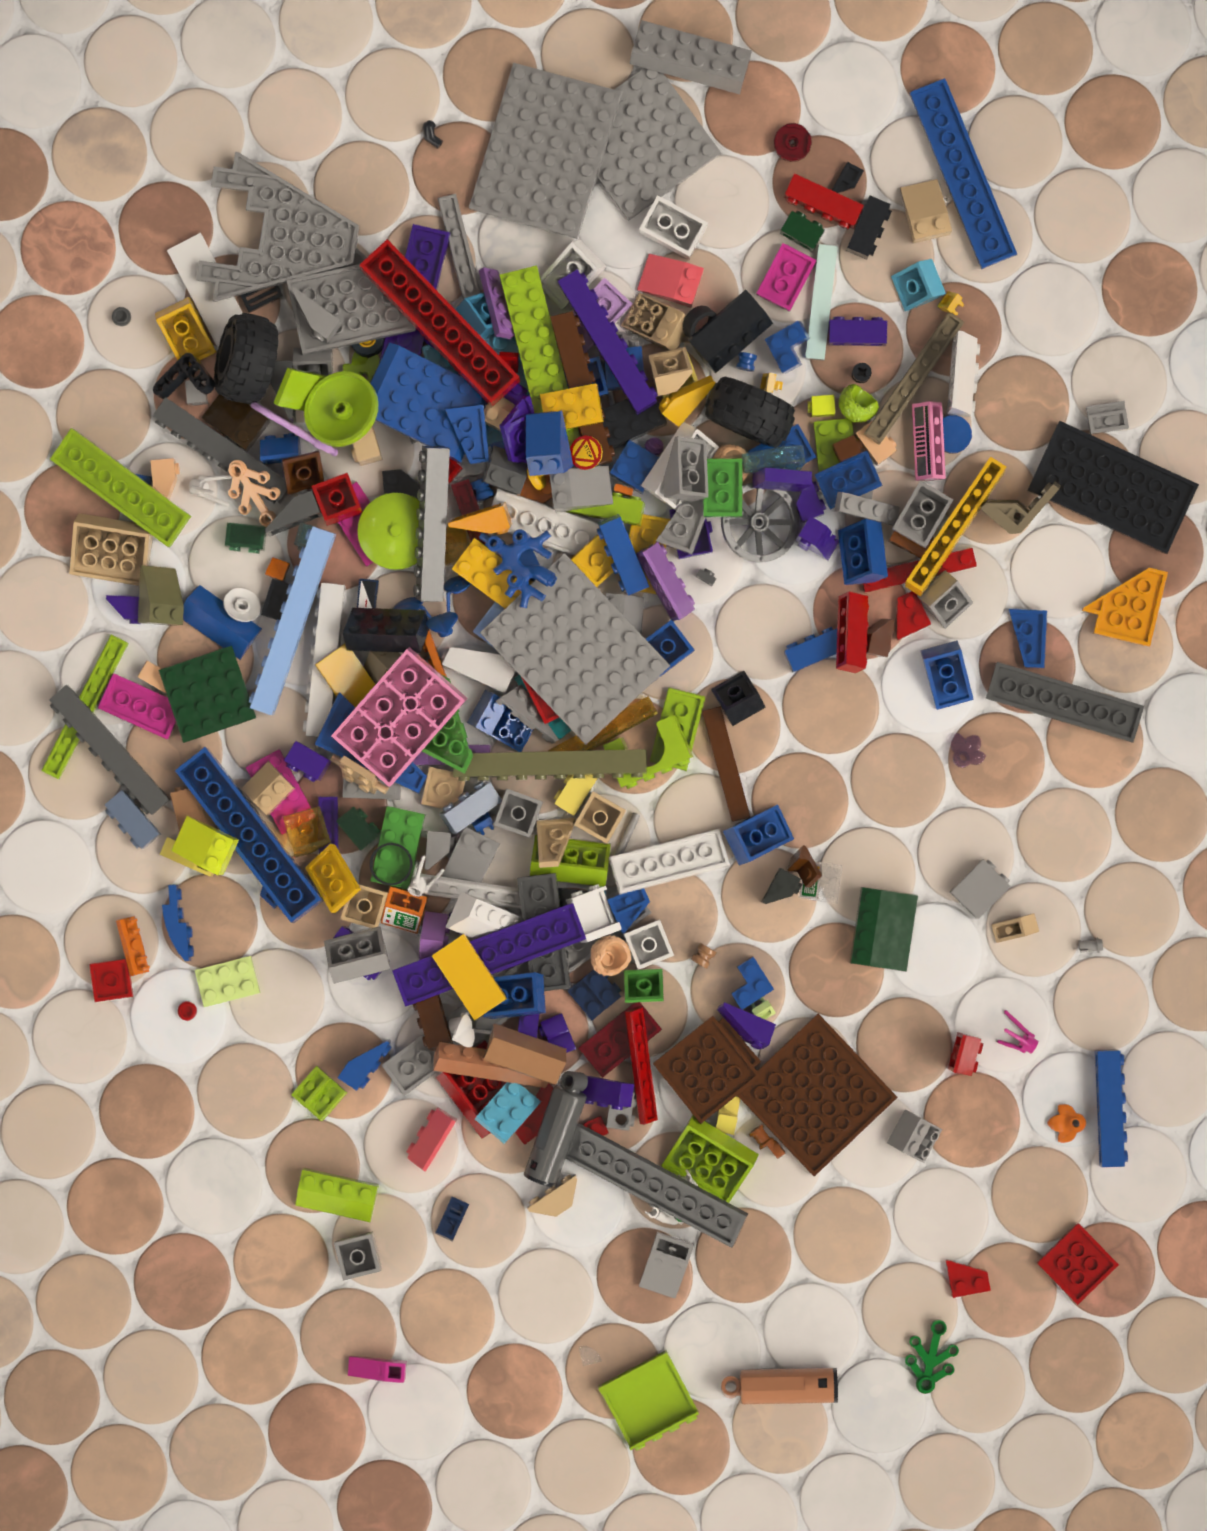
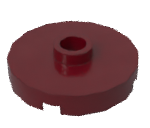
M789 123L781 127L776 132L774 138V149L777 155L788 162H798L804 159L812 145L810 133L804 126L796 123ZM794 140L796 145L790 146L789 142Z

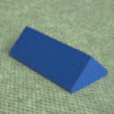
M201 585L189 595L183 604V620L222 648L232 645L235 656L240 660L262 630L261 627L252 621L241 622L230 617L225 611L223 601Z

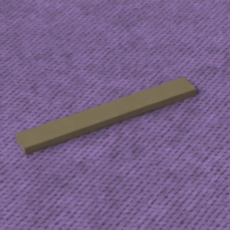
M953 313L946 314L864 435L878 445L881 444L964 324L963 320Z

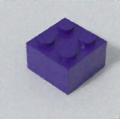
M298 741L294 742L284 759L288 763L286 767L295 772L301 770L304 772L303 777L312 782H315V780L321 781L332 762Z

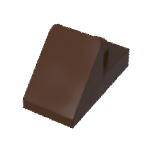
M805 845L791 857L787 870L797 872L805 887H812L823 876Z

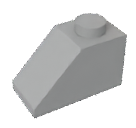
M428 831L425 869L430 870L450 853V848H454L455 837H451L452 833Z

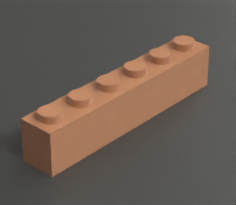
M439 1042L434 1053V1071L546 1088L548 1084L547 1082L484 1061L486 1049L467 1048L463 1045Z

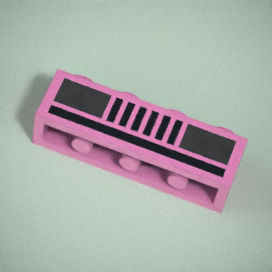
M928 401L912 404L916 481L946 479L942 402Z

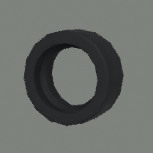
M701 305L693 308L683 321L684 334L690 338L695 334V327L702 318L708 316L709 322L717 314L707 306Z

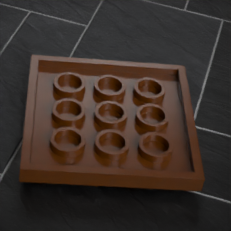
M714 1016L707 1019L653 1062V1065L700 1124L761 1077Z

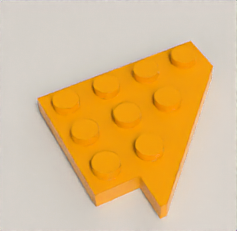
M1148 568L1082 608L1084 612L1097 615L1093 634L1150 647L1168 572Z

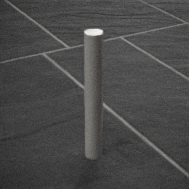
M633 812L614 855L624 853L640 815Z

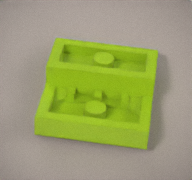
M316 1066L291 1095L320 1121H323L347 1092Z

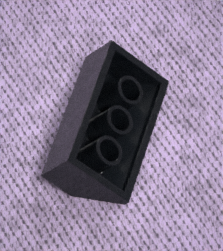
M745 289L692 335L688 341L702 361L714 373H717L767 330L773 322L765 310Z

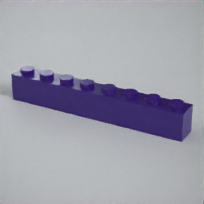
M577 269L558 280V285L638 415L656 404V397L658 395L653 386L649 388L646 381L648 378L644 371L641 370L639 372L636 367L638 362L633 354L629 355L626 348H628V345L624 338L619 339L616 334L618 329L613 321L609 322L606 317L609 315L603 305L599 306L596 301L599 299L594 289L590 290L587 283L589 281L583 272L580 274Z

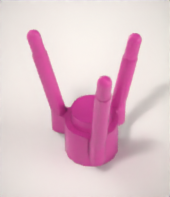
M1005 1010L1004 1014L1026 1035L1021 1037L1005 1028L1004 1032L1019 1040L1018 1044L1020 1046L998 1040L997 1043L1019 1050L1022 1053L1027 1051L1032 1054L1039 1041L1034 1038V1034L1030 1033L1016 1018Z

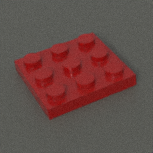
M1079 1223L1071 1228L1036 1262L1077 1305L1119 1266Z

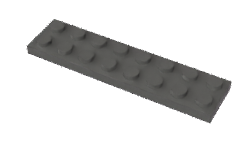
M996 662L986 699L1131 743H1134L1144 709L1143 705L1000 662Z

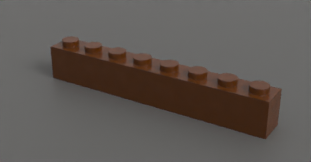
M573 311L551 316V323L569 389L592 384L595 382L593 371L588 370L587 364L590 363L588 352L584 353L582 345H585L583 333H578L577 327L580 326L578 315L574 316ZM601 408L603 419H605L603 408ZM603 422L581 426L582 436H592L601 444L602 459L597 466L613 462L612 457L615 456L613 445H608L607 438H610L608 427H604Z

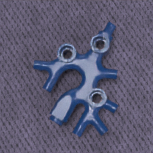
M522 529L516 530L512 536L513 545H506L501 538L493 535L489 536L482 532L479 539L485 542L489 550L502 557V563L493 569L496 575L505 570L512 571L507 577L509 587L505 595L511 598L516 590H520L521 601L519 607L527 609L530 596L542 602L546 595L529 585V579L534 578L545 586L552 587L556 583L557 577L554 572L544 566L523 565L520 557L524 551L533 550L549 559L552 553L542 546L543 542L551 537L549 531L546 530L541 535L532 538L526 531Z

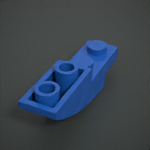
M168 885L169 905H162L165 926L177 952L184 961H191V957H194V947L190 945L193 930L192 926H189V922L181 923V919H184L183 907L180 908L179 900H182V889L178 888V885Z

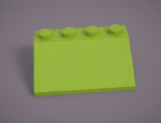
M692 1115L661 1167L681 1177H685L687 1175L685 1170H688L698 1187L729 1203L753 1168L759 1154L706 1121L700 1124L695 1116Z

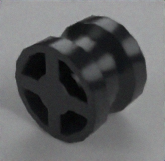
M858 363L852 370V378L859 384L867 382L872 374L870 366L866 363Z

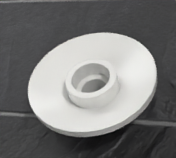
M232 589L224 598L225 611L237 621H253L261 612L259 598L247 589Z

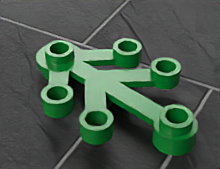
M939 1319L934 1320L931 1324L933 1335L928 1354L918 1336L913 1335L909 1339L910 1345L916 1349L926 1365L924 1373L917 1365V1359L913 1354L905 1357V1363L911 1367L917 1377L916 1387L923 1394L932 1392L935 1388V1382L947 1375H952L955 1371L951 1363L944 1364L942 1370L932 1375L933 1368L959 1353L958 1347L955 1344H950L947 1350L936 1356L940 1337L947 1330L944 1321ZM941 1324V1330H935V1325ZM914 1338L919 1340L917 1345L912 1344ZM951 1347L956 1348V1352L954 1354H951L949 1352ZM913 1357L914 1363L909 1364L907 1362L908 1358ZM947 1366L952 1367V1371L949 1373L945 1371ZM924 1380L929 1381L927 1387L922 1386Z

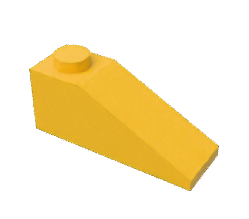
M709 375L679 389L677 392L671 393L668 397H664L660 402L659 410L665 417L680 427L716 383L714 378Z

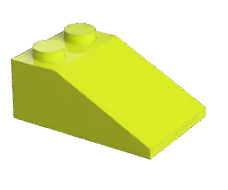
M186 816L171 851L216 875H224L239 839L190 816Z

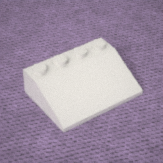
M963 331L957 332L952 343L947 415L970 417L971 412H975L976 401H972L973 393L977 391V382H974V375H978L979 363H976V355L979 356L980 344H977V338Z

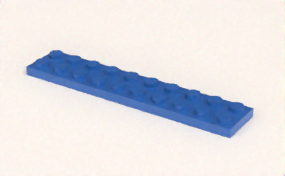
M941 79L910 92V97L980 268L984 269L1016 256V249L946 79Z

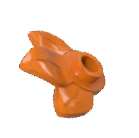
M1061 1104L1058 1105L1059 1114L1050 1118L1047 1124L1051 1129L1059 1132L1058 1142L1066 1143L1072 1141L1078 1132L1084 1130L1086 1119L1083 1115L1076 1113L1072 1106ZM1073 1120H1078L1079 1126H1074Z

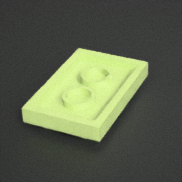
M251 956L195 970L204 1007L260 993Z

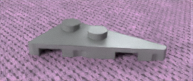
M519 685L496 701L499 705L505 704L510 708V713L518 717L530 729L536 728L543 733L542 738L553 744L559 740L549 724H544L534 702L522 685Z

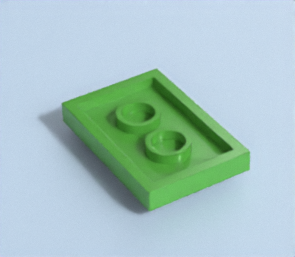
M707 459L708 498L704 499L703 516L742 517L743 459Z

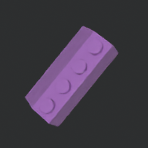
M656 542L639 551L636 555L670 619L673 621L680 620L695 610L693 606L695 602L691 595H687L684 588L686 586L683 580L677 577L675 565L672 561H668L665 547Z

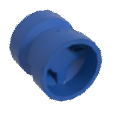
M482 479L471 483L472 489L476 490L475 498L477 502L495 496L493 490L488 487L489 484L481 482Z

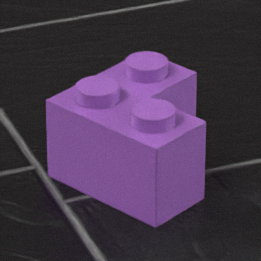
M425 911L420 938L419 960L432 956L448 945L449 936H446V933L450 934V929L446 928L448 914Z

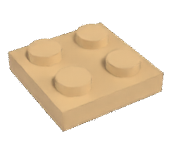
M429 767L421 804L441 809L451 802L454 804L459 800L458 797L463 794L466 781H458V778L453 777L452 771Z

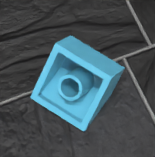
M932 259L919 261L891 276L905 312L946 294Z

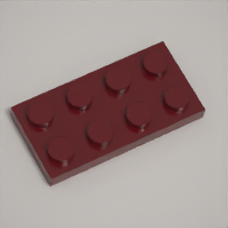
M634 1002L579 1047V1050L602 1078L631 1055L625 1011L643 1007L647 1042L662 1030L641 1002Z

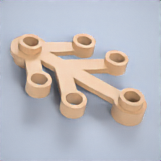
M241 460L232 461L228 469L229 474L233 477L231 488L228 491L229 496L236 499L241 495L242 491L239 487L241 481L244 485L241 505L238 508L239 512L242 515H247L252 510L249 504L251 497L261 512L259 517L261 525L267 527L276 518V514L268 510L259 494L267 496L271 500H276L280 496V490L277 487L269 489L252 483L248 478L257 479L259 483L265 484L270 479V474L267 471L259 473L248 469Z

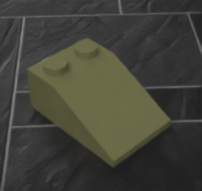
M141 565L138 623L166 626L183 625L184 605L176 569Z

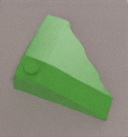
M443 676L446 680H448L451 683L449 678ZM458 709L422 752L462 773H466L473 758V753L469 749L466 739L468 737L464 724L461 723L458 713L460 711Z

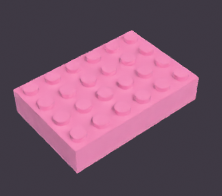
M409 647L332 734V737L390 787L468 698Z

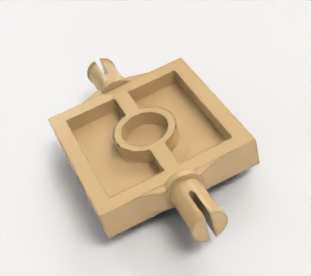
M333 754L330 761L341 768L343 778L350 783L355 782L366 793L371 792L375 794L377 790L384 795L387 793L389 787L380 783L375 774L346 756H343L341 759Z

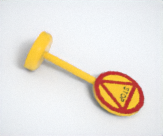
M580 436L570 446L573 464L579 469H593L602 459L601 444L592 436ZM527 466V474L532 485L537 490L543 489L546 486L545 475L530 476Z

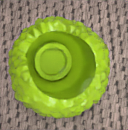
M848 385L840 393V398L838 399L839 409L848 420L854 423L866 422L878 412L877 400L865 390L863 391L858 385Z

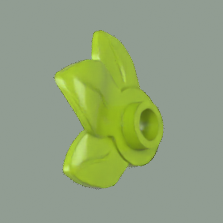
M355 352L352 356V364H344L343 371L354 372L361 376L367 375V381L371 382L379 365L380 358L378 355H375L368 359Z

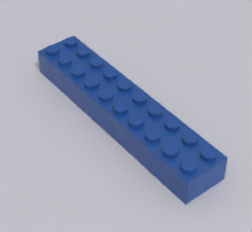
M204 747L175 770L220 831L239 839L235 850L291 923L297 922L324 901L317 889L207 747Z

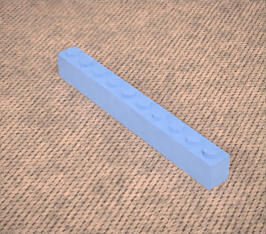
M316 526L307 531L305 540H308L306 547H302L299 558H301L299 566L296 565L293 571L294 582L289 584L286 592L289 595L287 602L284 601L280 612L283 614L281 619H277L275 623V637L270 639L267 647L270 649L269 654L264 656L261 664L264 667L263 672L258 674L255 685H258L256 692H252L249 699L251 709L271 716L275 714L336 533Z

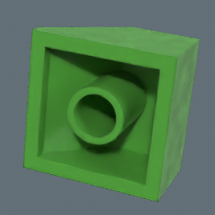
M663 969L624 970L625 1003L664 1001Z

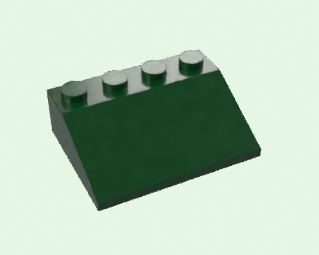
M861 887L849 963L907 972L918 896Z

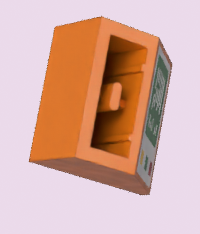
M390 886L381 923L418 934L428 897L423 895L420 897L413 896L406 890Z

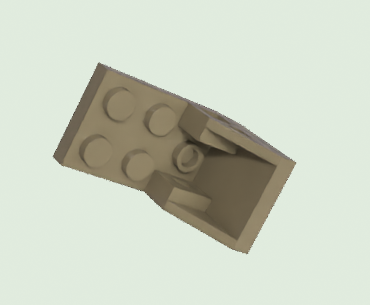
M1056 481L1053 484L1049 482L1041 491L1043 494L1041 498L1036 497L1028 508L1019 500H987L981 510L1009 534L1021 533L1054 496L1061 485ZM1015 513L1021 514L1019 518L1015 516Z

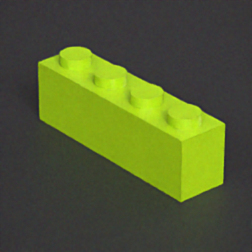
M612 492V505L566 512L603 520L619 514L623 523L641 526L645 503L641 501L640 497L630 496V499L623 498L622 494Z

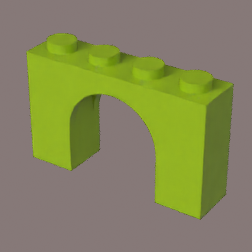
M676 715L656 722L664 742V754L657 764L647 767V774H643V777L632 778L631 774H623L624 778H617L621 788L626 786L627 789L637 786V781L644 779L646 782L655 778V773L661 771L662 774L672 771V766L679 764L681 767L690 763L689 759L693 758V755ZM623 737L603 745L605 750H628Z

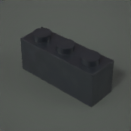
M871 195L869 196L847 247V252L866 260L869 255L873 256L877 245H874L876 238H881L885 229L881 227L883 221H888L892 210H889L890 203Z

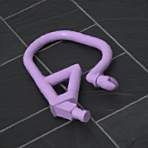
M257 402L250 404L254 410L310 442L319 450L330 453L332 456L338 454L336 448L323 444L310 432L303 430Z

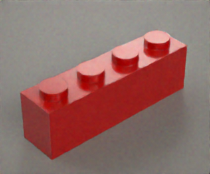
M795 173L784 195L788 203L794 206L799 204L804 207L805 211L812 214L814 212L819 213L824 220L829 222L834 220L839 223L840 227L847 230L849 228L854 229L864 207L861 203Z
M848 591L839 596L836 669L856 674L866 669L867 629L869 626L868 596Z

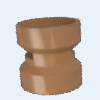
M700 943L698 953L694 954L691 960L707 969L710 965L709 959L714 958L717 952Z

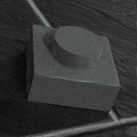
M706 568L704 571L700 569L696 575L698 579L710 586H713L716 581L715 574Z

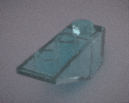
M803 445L781 446L742 454L744 473H757L763 468L800 471L806 464Z

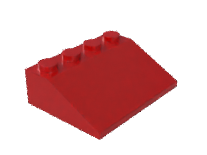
M484 1040L475 1048L486 1049L488 1043ZM442 1072L435 1077L481 1139L489 1135L490 1132L477 1122L475 1118L507 1082Z

